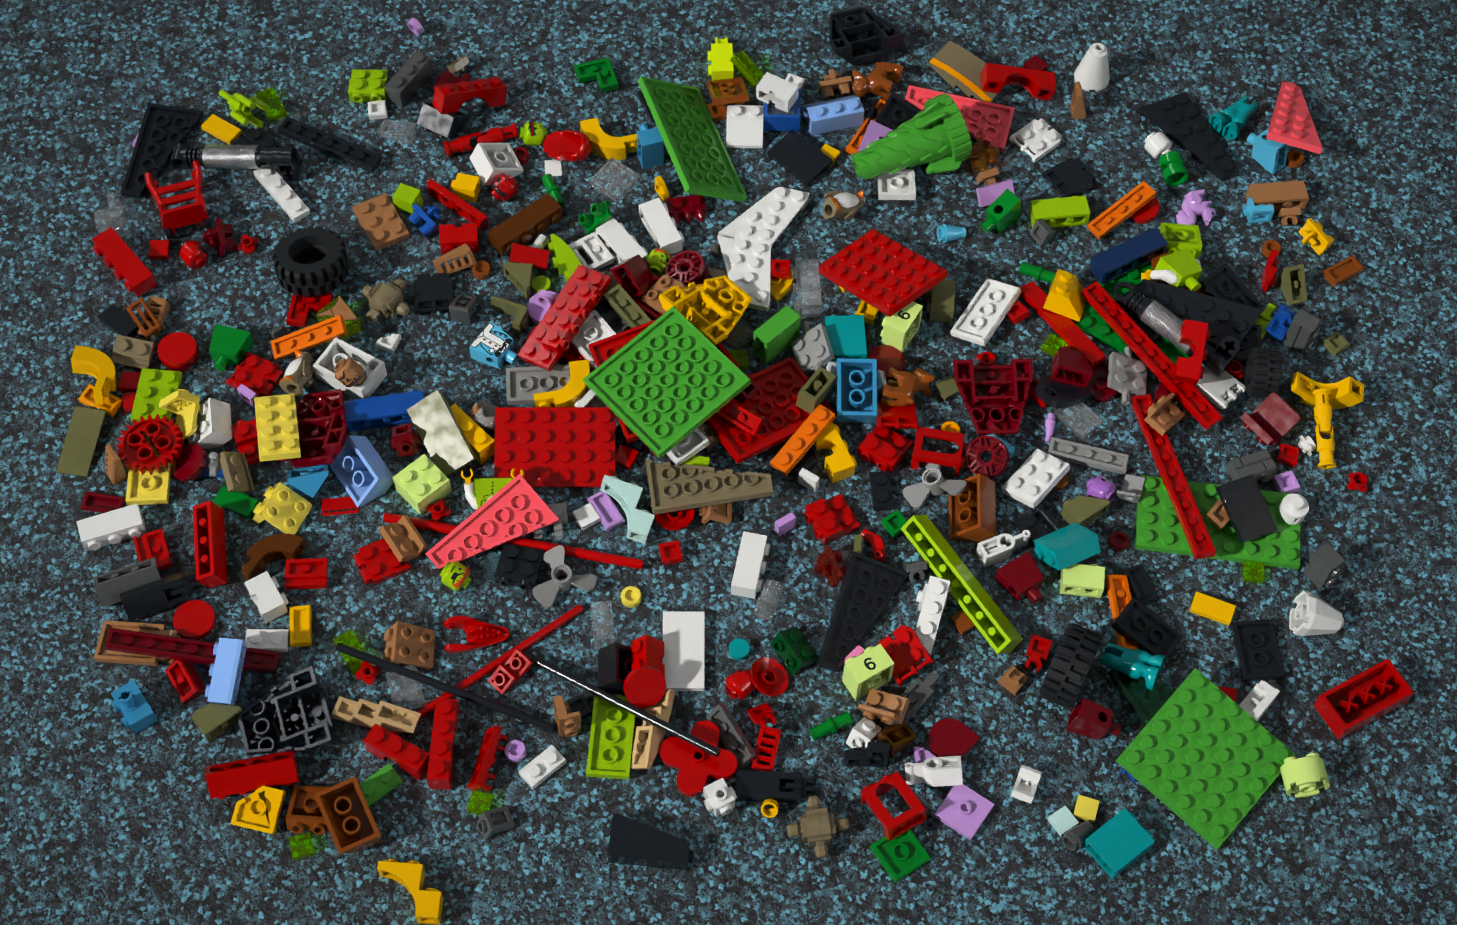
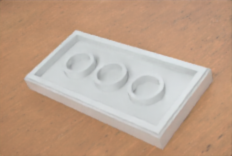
M987 278L951 329V336L985 346L1021 294V288Z
M663 611L665 657L662 658V664L665 665L666 689L674 691H704L705 612Z

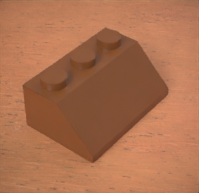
M981 473L964 479L968 486L961 494L953 496L948 493L949 539L954 541L981 542L996 536L995 482Z
M355 776L314 794L339 855L362 851L382 842L380 832Z

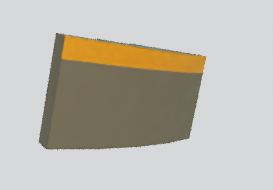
M949 41L928 63L953 88L958 86L969 98L973 95L977 100L991 102L998 94L985 92L981 89L980 74L986 63L952 41Z

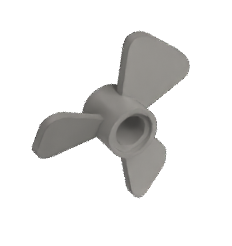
M923 462L926 468L922 475L923 482L905 487L903 489V496L914 509H921L930 494L940 495L946 491L950 495L956 496L961 494L968 485L964 480H945L939 470L940 465Z
M562 545L546 551L543 555L544 563L552 570V580L533 588L534 598L547 609L553 606L558 592L568 591L572 585L589 592L594 590L597 582V577L593 574L572 575L570 567L564 564L565 550ZM561 576L567 577V578L564 579V580H559V579H558V578L561 577Z

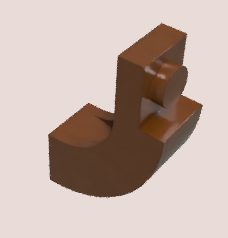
M275 534L253 544L246 552L249 562H245L241 570L244 581L246 582L258 576L264 567L273 561L299 559L307 548L304 538L293 534Z

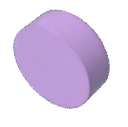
M411 18L407 22L408 27L415 35L419 36L424 32L423 26L415 18Z
M520 740L509 741L504 749L506 758L513 763L522 761L526 756L525 744Z

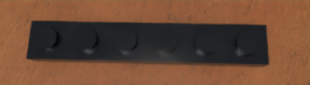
M288 116L277 128L278 134L372 173L382 161V156Z

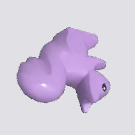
M1205 189L1190 191L1185 195L1181 206L1182 210H1179L1176 215L1178 224L1195 225L1197 221L1196 216H1201L1205 225H1209V222L1215 216L1216 210L1209 207L1212 201L1202 200Z

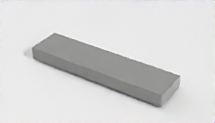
M1051 437L1048 454L1060 460L1123 475L1126 474L1130 456L1056 437Z

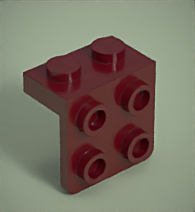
M1273 392L1252 414L1245 412L1240 419L1244 421L1242 425L1248 431H1254L1258 435L1257 440L1261 444L1275 447L1300 421L1301 417L1277 393Z

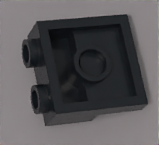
M504 543L495 573L496 583L502 586H517L524 590L533 589L538 584L545 551Z

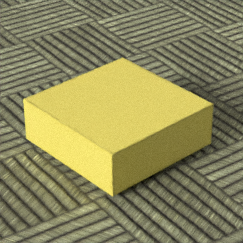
M1078 795L1073 816L1094 823L1100 801Z

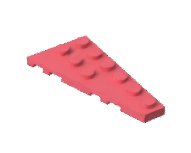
M1282 81L1266 139L1321 154L1323 147L1300 86L1292 82L1286 83Z
M909 85L905 102L923 111L925 110L924 106L927 100L944 92ZM946 93L953 99L960 110L970 137L1004 154L1015 107Z
M519 474L425 554L441 570L448 562L463 561L560 520Z

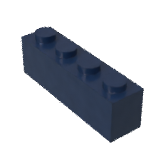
M1156 228L1149 231L1146 230L1141 235L1129 238L1119 245H1114L1102 253L1095 254L1091 257L1089 269L1101 285L1150 263L1154 254L1166 253L1168 242Z

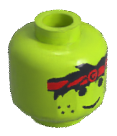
M527 121L524 127H520L519 137L523 138L525 145L540 146L543 140L546 139L547 128L541 122Z

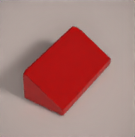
M175 660L165 669L182 703H187L205 693L206 688L192 662Z

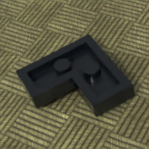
M875 740L868 742L866 751L859 748L845 750L843 766L887 767L890 743Z

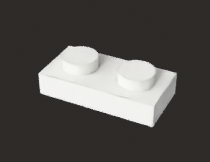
M247 629L245 642L248 648L288 652L290 632L289 629Z
M551 745L519 771V775L532 789H535L566 763V759Z

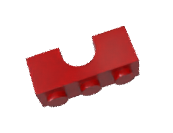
M1188 319L1183 321L1179 343L1190 346L1193 356L1177 358L1173 374L1174 381L1197 384L1199 379L1203 378L1204 367H1201L1202 360H1206L1208 349H1205V342L1209 341L1211 330H1207L1208 323Z
M376 723L363 740L366 751L382 760H385L386 757L390 758L401 767L403 772L421 781L428 770V752Z

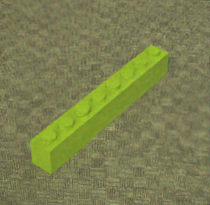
M913 515L901 527L903 533L937 577L951 581L948 589L950 594L997 654L1010 653L1023 638L927 515Z

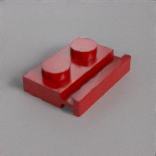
M162 528L142 534V536L137 538L136 536L133 537L139 562L155 557L159 570L173 566Z
M328 558L286 559L285 590L327 588Z

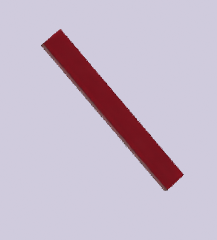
M117 628L109 629L105 649L208 665H211V663L215 664L216 655H213L215 645L213 642ZM247 647L243 670L277 674L280 652Z

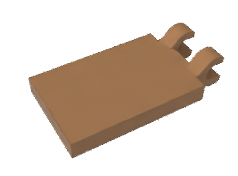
M104 620L93 657L96 662L157 666L159 660L172 664L175 661L173 659L106 650L105 645L109 629L117 628L179 638L181 636L177 635L178 632L175 630H167L164 624Z

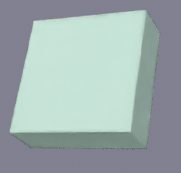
M1066 806L1050 815L1047 819L1060 837L1064 835L1065 831L1079 824Z

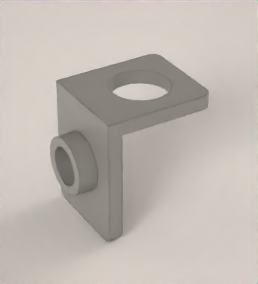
M1125 475L1122 490H1117L1116 493L1119 500L1139 503L1145 478Z

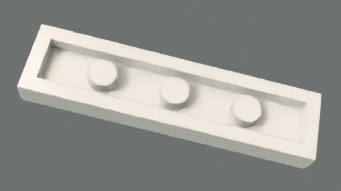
M264 166L253 171L256 179L294 223L311 214L310 209L272 166Z
M934 576L929 578L915 630L930 655L951 582Z

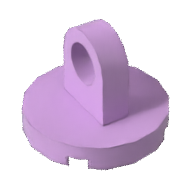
M541 289L533 295L527 304L530 319L534 323L539 324L559 294Z

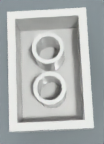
M336 337L313 365L317 379L338 390L341 389L345 394L355 399L369 398L387 376L383 361ZM342 358H352L364 368L362 375L364 380L360 385L346 387L335 378L334 367Z

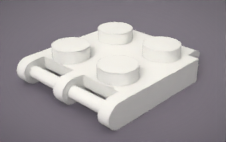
M1041 118L1039 120H1032L1011 135L1009 141L1017 144L1020 150L1032 157V161L1035 163L1060 145L1062 135L1054 128L1050 130L1049 127L1051 126Z
M1204 366L1203 378L1199 379L1197 384H1194L1200 393L1221 409H1225L1230 401H1235L1237 395L1246 391V387L1227 371L1218 376L1206 366Z

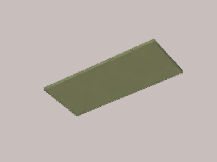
M75 406L56 473L88 477L105 418V410Z

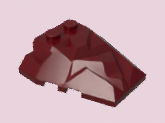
M1012 359L1010 365L973 366V360H953L954 381L977 435L1018 434L1033 379L1032 359Z
M339 389L305 394L296 407L301 458L278 460L280 462L289 461L295 468L333 463L336 455L342 450L347 436L343 391Z

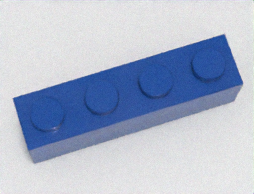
M412 390L400 394L392 393L386 396H372L365 399L345 401L348 432L413 423L407 409L424 399L423 390Z

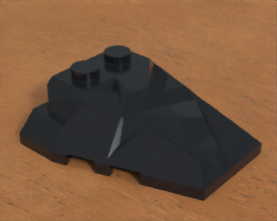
M313 666L292 673L287 677V682L279 688L276 686L272 688L270 695L263 700L258 699L237 715L247 755L314 750L334 741L333 733H335V727L327 696L321 687L320 680Z

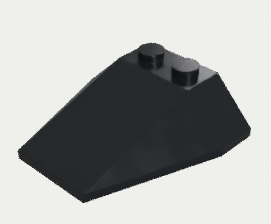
M864 7L830 14V47L835 54L852 65H862L866 62L887 58L903 39V34L897 26Z

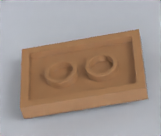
M387 193L352 206L353 212L375 252L410 238L408 230Z

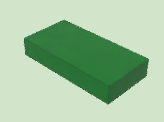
M224 485L213 499V503L248 520L259 503L257 499L243 493L228 492L227 487Z

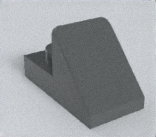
M458 294L449 305L452 321L471 324L472 309L477 304V296Z

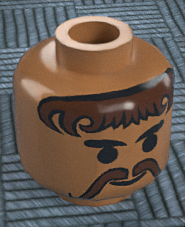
M342 358L334 367L335 378L346 387L358 386L364 380V376H362L364 368L352 358Z

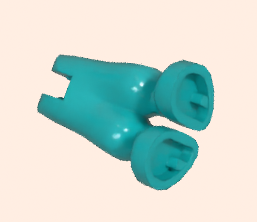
M1243 96L1234 104L1225 108L1222 113H1213L1209 117L1210 126L1216 133L1222 131V136L1225 139L1233 140L1238 137L1240 130L1257 111L1259 104L1253 102L1247 105L1249 97Z
M1107 643L1105 647L1106 653L1102 654L1100 663L1134 679H1139L1141 676L1144 677L1147 689L1153 691L1166 656L1162 654L1150 655L1144 650L1129 649Z

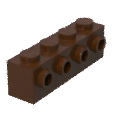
M547 193L488 231L489 243L504 257L510 254L512 243L526 244L536 235L543 233L551 225L557 224L563 218L562 207Z

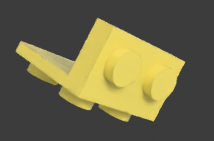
M178 389L160 400L159 408L177 414L175 425L178 424L184 440L197 431V415L201 409L199 404L200 396L191 394L185 389Z
M281 482L273 487L269 486L263 495L266 497L262 503L259 502L254 508L253 512L255 515L252 520L258 524L266 520L283 533L295 535L311 510L312 504Z

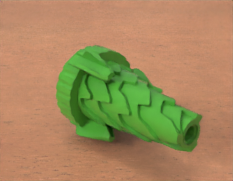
M946 93L927 100L924 106L925 110L920 111L912 119L902 123L897 129L888 132L886 137L867 145L866 149L852 154V162L857 177L872 179L888 172L893 174L907 167L912 168L924 163L928 164L926 168L927 174L953 172L959 169L961 162L971 156L972 143L964 118L953 99Z

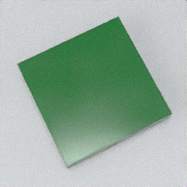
M911 829L891 841L884 836L870 845V850L894 883H897L931 861L930 855Z

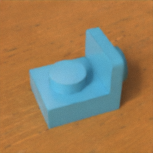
M1248 198L1246 205L1243 207L1244 216H1247L1248 223L1270 222L1275 211L1273 205L1261 204L1255 206L1253 198Z

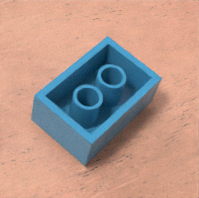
M837 358L835 365V375L837 376L835 381L836 422L875 423L877 418V359Z

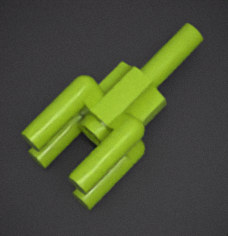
M223 89L219 91V96L227 100L229 108L232 110L230 112L232 118L245 126L252 123L256 127H263L264 123L254 117L251 111L255 106L268 111L270 108L268 104L255 96L247 98L241 93L231 95Z

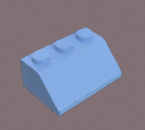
M854 95L801 106L811 136L863 124L864 109L860 98Z
M348 436L340 453L336 455L333 463L329 464L357 507H362L385 494L394 483L393 474L366 436Z
M219 638V643L215 642L213 655H216L215 664L211 663L209 676H212L211 684H207L205 690V697H208V702L236 706L247 643L244 640Z

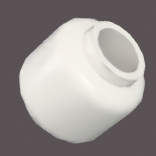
M1154 131L1144 141L1145 150L1155 159L1160 158L1167 152H1171L1172 142L1162 132L1156 133Z

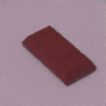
M86 491L80 510L106 513L122 508L126 498Z

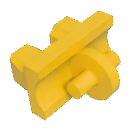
M1308 218L1305 225L1298 231L1303 237L1302 243L1304 245L1309 244L1318 255H1323L1326 249L1333 244L1334 238L1322 231L1323 226L1320 222H1315L1312 218Z

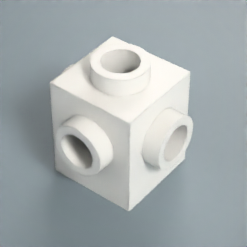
M723 778L703 787L704 804L709 812L712 811L715 817L719 815L725 816L733 811L737 796L732 787L728 788Z

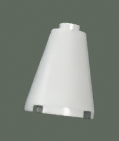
M1092 44L1074 72L1075 83L1080 82L1083 90H1095V92L1105 89L1109 83L1108 50L1104 44Z

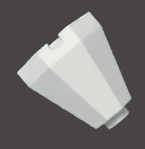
M1303 590L1295 597L1294 603H1297L1296 608H1291L1289 616V629L1294 634L1299 636L1333 634L1342 629L1344 618L1340 611L1308 591Z

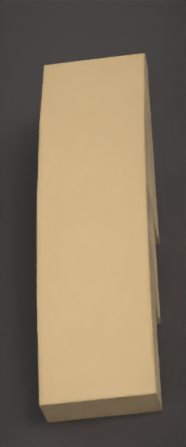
M665 689V694L661 700L651 706V708H645V711L669 722L675 691ZM644 720L642 726L636 727L631 769H650L666 731Z
M339 696L332 712V718L369 728H372L376 723L388 731L414 733L421 717V713L381 700L379 704L361 698L356 702Z

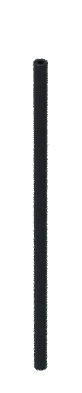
M338 642L335 650L544 730L554 731L556 724Z
M523 650L534 662V665L715 757L720 755L721 749Z

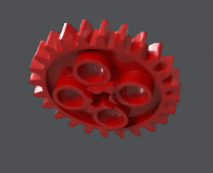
M151 414L148 415L147 419L140 416L139 422L133 419L134 425L127 424L128 430H121L123 437L117 438L120 443L116 445L117 453L122 463L126 465L127 469L132 468L134 473L140 469L142 475L145 474L146 470L152 475L155 469L158 473H161V467L169 469L167 464H175L173 458H180L178 452L183 451V434L178 424L175 425L173 420L168 421L167 416L161 419L159 414L154 419H152ZM141 433L146 434L149 441L155 447L156 451L159 453L160 456H156L151 446L149 445V443L146 442L144 436Z

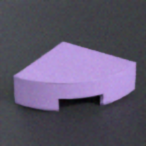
M913 747L916 763H923L928 758L936 757L923 747Z

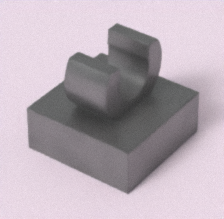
M1043 219L1037 220L1030 232V235L1040 246L1046 245L1056 232Z
M918 560L902 563L903 571L909 572V581H914L913 575L915 573H919L920 580L925 579V574L922 570L927 569L926 561Z

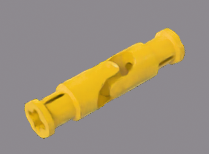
M1323 388L1312 392L1313 396H1315L1316 447L1320 461L1318 468L1332 469L1336 467L1333 456L1335 451L1334 431L1330 422L1332 419V406L1329 403L1331 390ZM1330 433V439H1323L1321 437Z

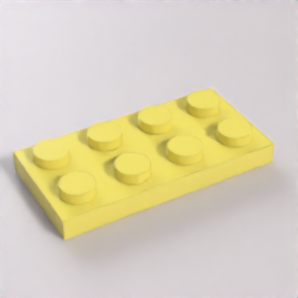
M295 394L254 397L260 462L301 458Z
M141 433L144 436L146 442L149 443V445L151 446L156 456H160L159 453L156 451L155 447L149 441L146 434ZM167 464L169 469L161 467V473H158L156 469L153 470L152 475H150L148 470L142 475L140 469L136 473H134L132 468L129 469L126 491L127 505L136 503L138 505L168 504L172 464Z

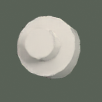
M1288 494L1283 498L1279 506L1281 516L1288 524H1300L1309 510L1308 501L1299 494Z

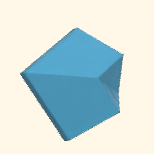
M328 464L288 470L287 481L289 488L300 496L309 495L313 498L329 475Z

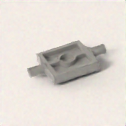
M804 321L801 323L803 334L790 343L796 363L808 375L811 372H816L820 366L823 368L835 356L825 326L820 323L810 329L809 322Z
M1125 347L1124 355L1112 352L1109 355L1107 387L1122 394V405H1129L1130 396L1146 394L1147 366L1144 362L1132 358V349Z

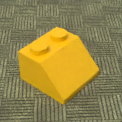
M1058 269L1043 308L1079 322L1086 300L1081 295L1083 287L1077 276Z

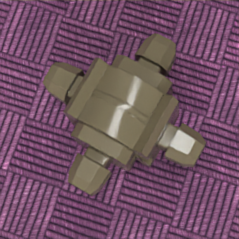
M399 278L392 284L389 282L382 284L379 281L375 287L366 285L362 289L364 296L369 300L370 310L366 315L368 321L373 323L380 317L384 319L390 317L393 320L397 314L406 316L410 312V308L404 303L402 291L406 286L404 280Z
M811 796L807 801L808 809H805L804 816H800L799 824L796 822L787 825V835L789 837H798L801 834L802 842L808 841V847H814L817 858H826L828 854L827 845H830V840L835 838L836 830L840 832L849 828L848 818L837 817L834 820L833 812L828 813L827 807H821L819 797Z

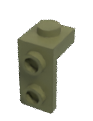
M493 296L491 299L492 309L515 316L512 322L513 333L521 336L523 330L527 329L529 325L528 307L522 303L508 301L503 297Z

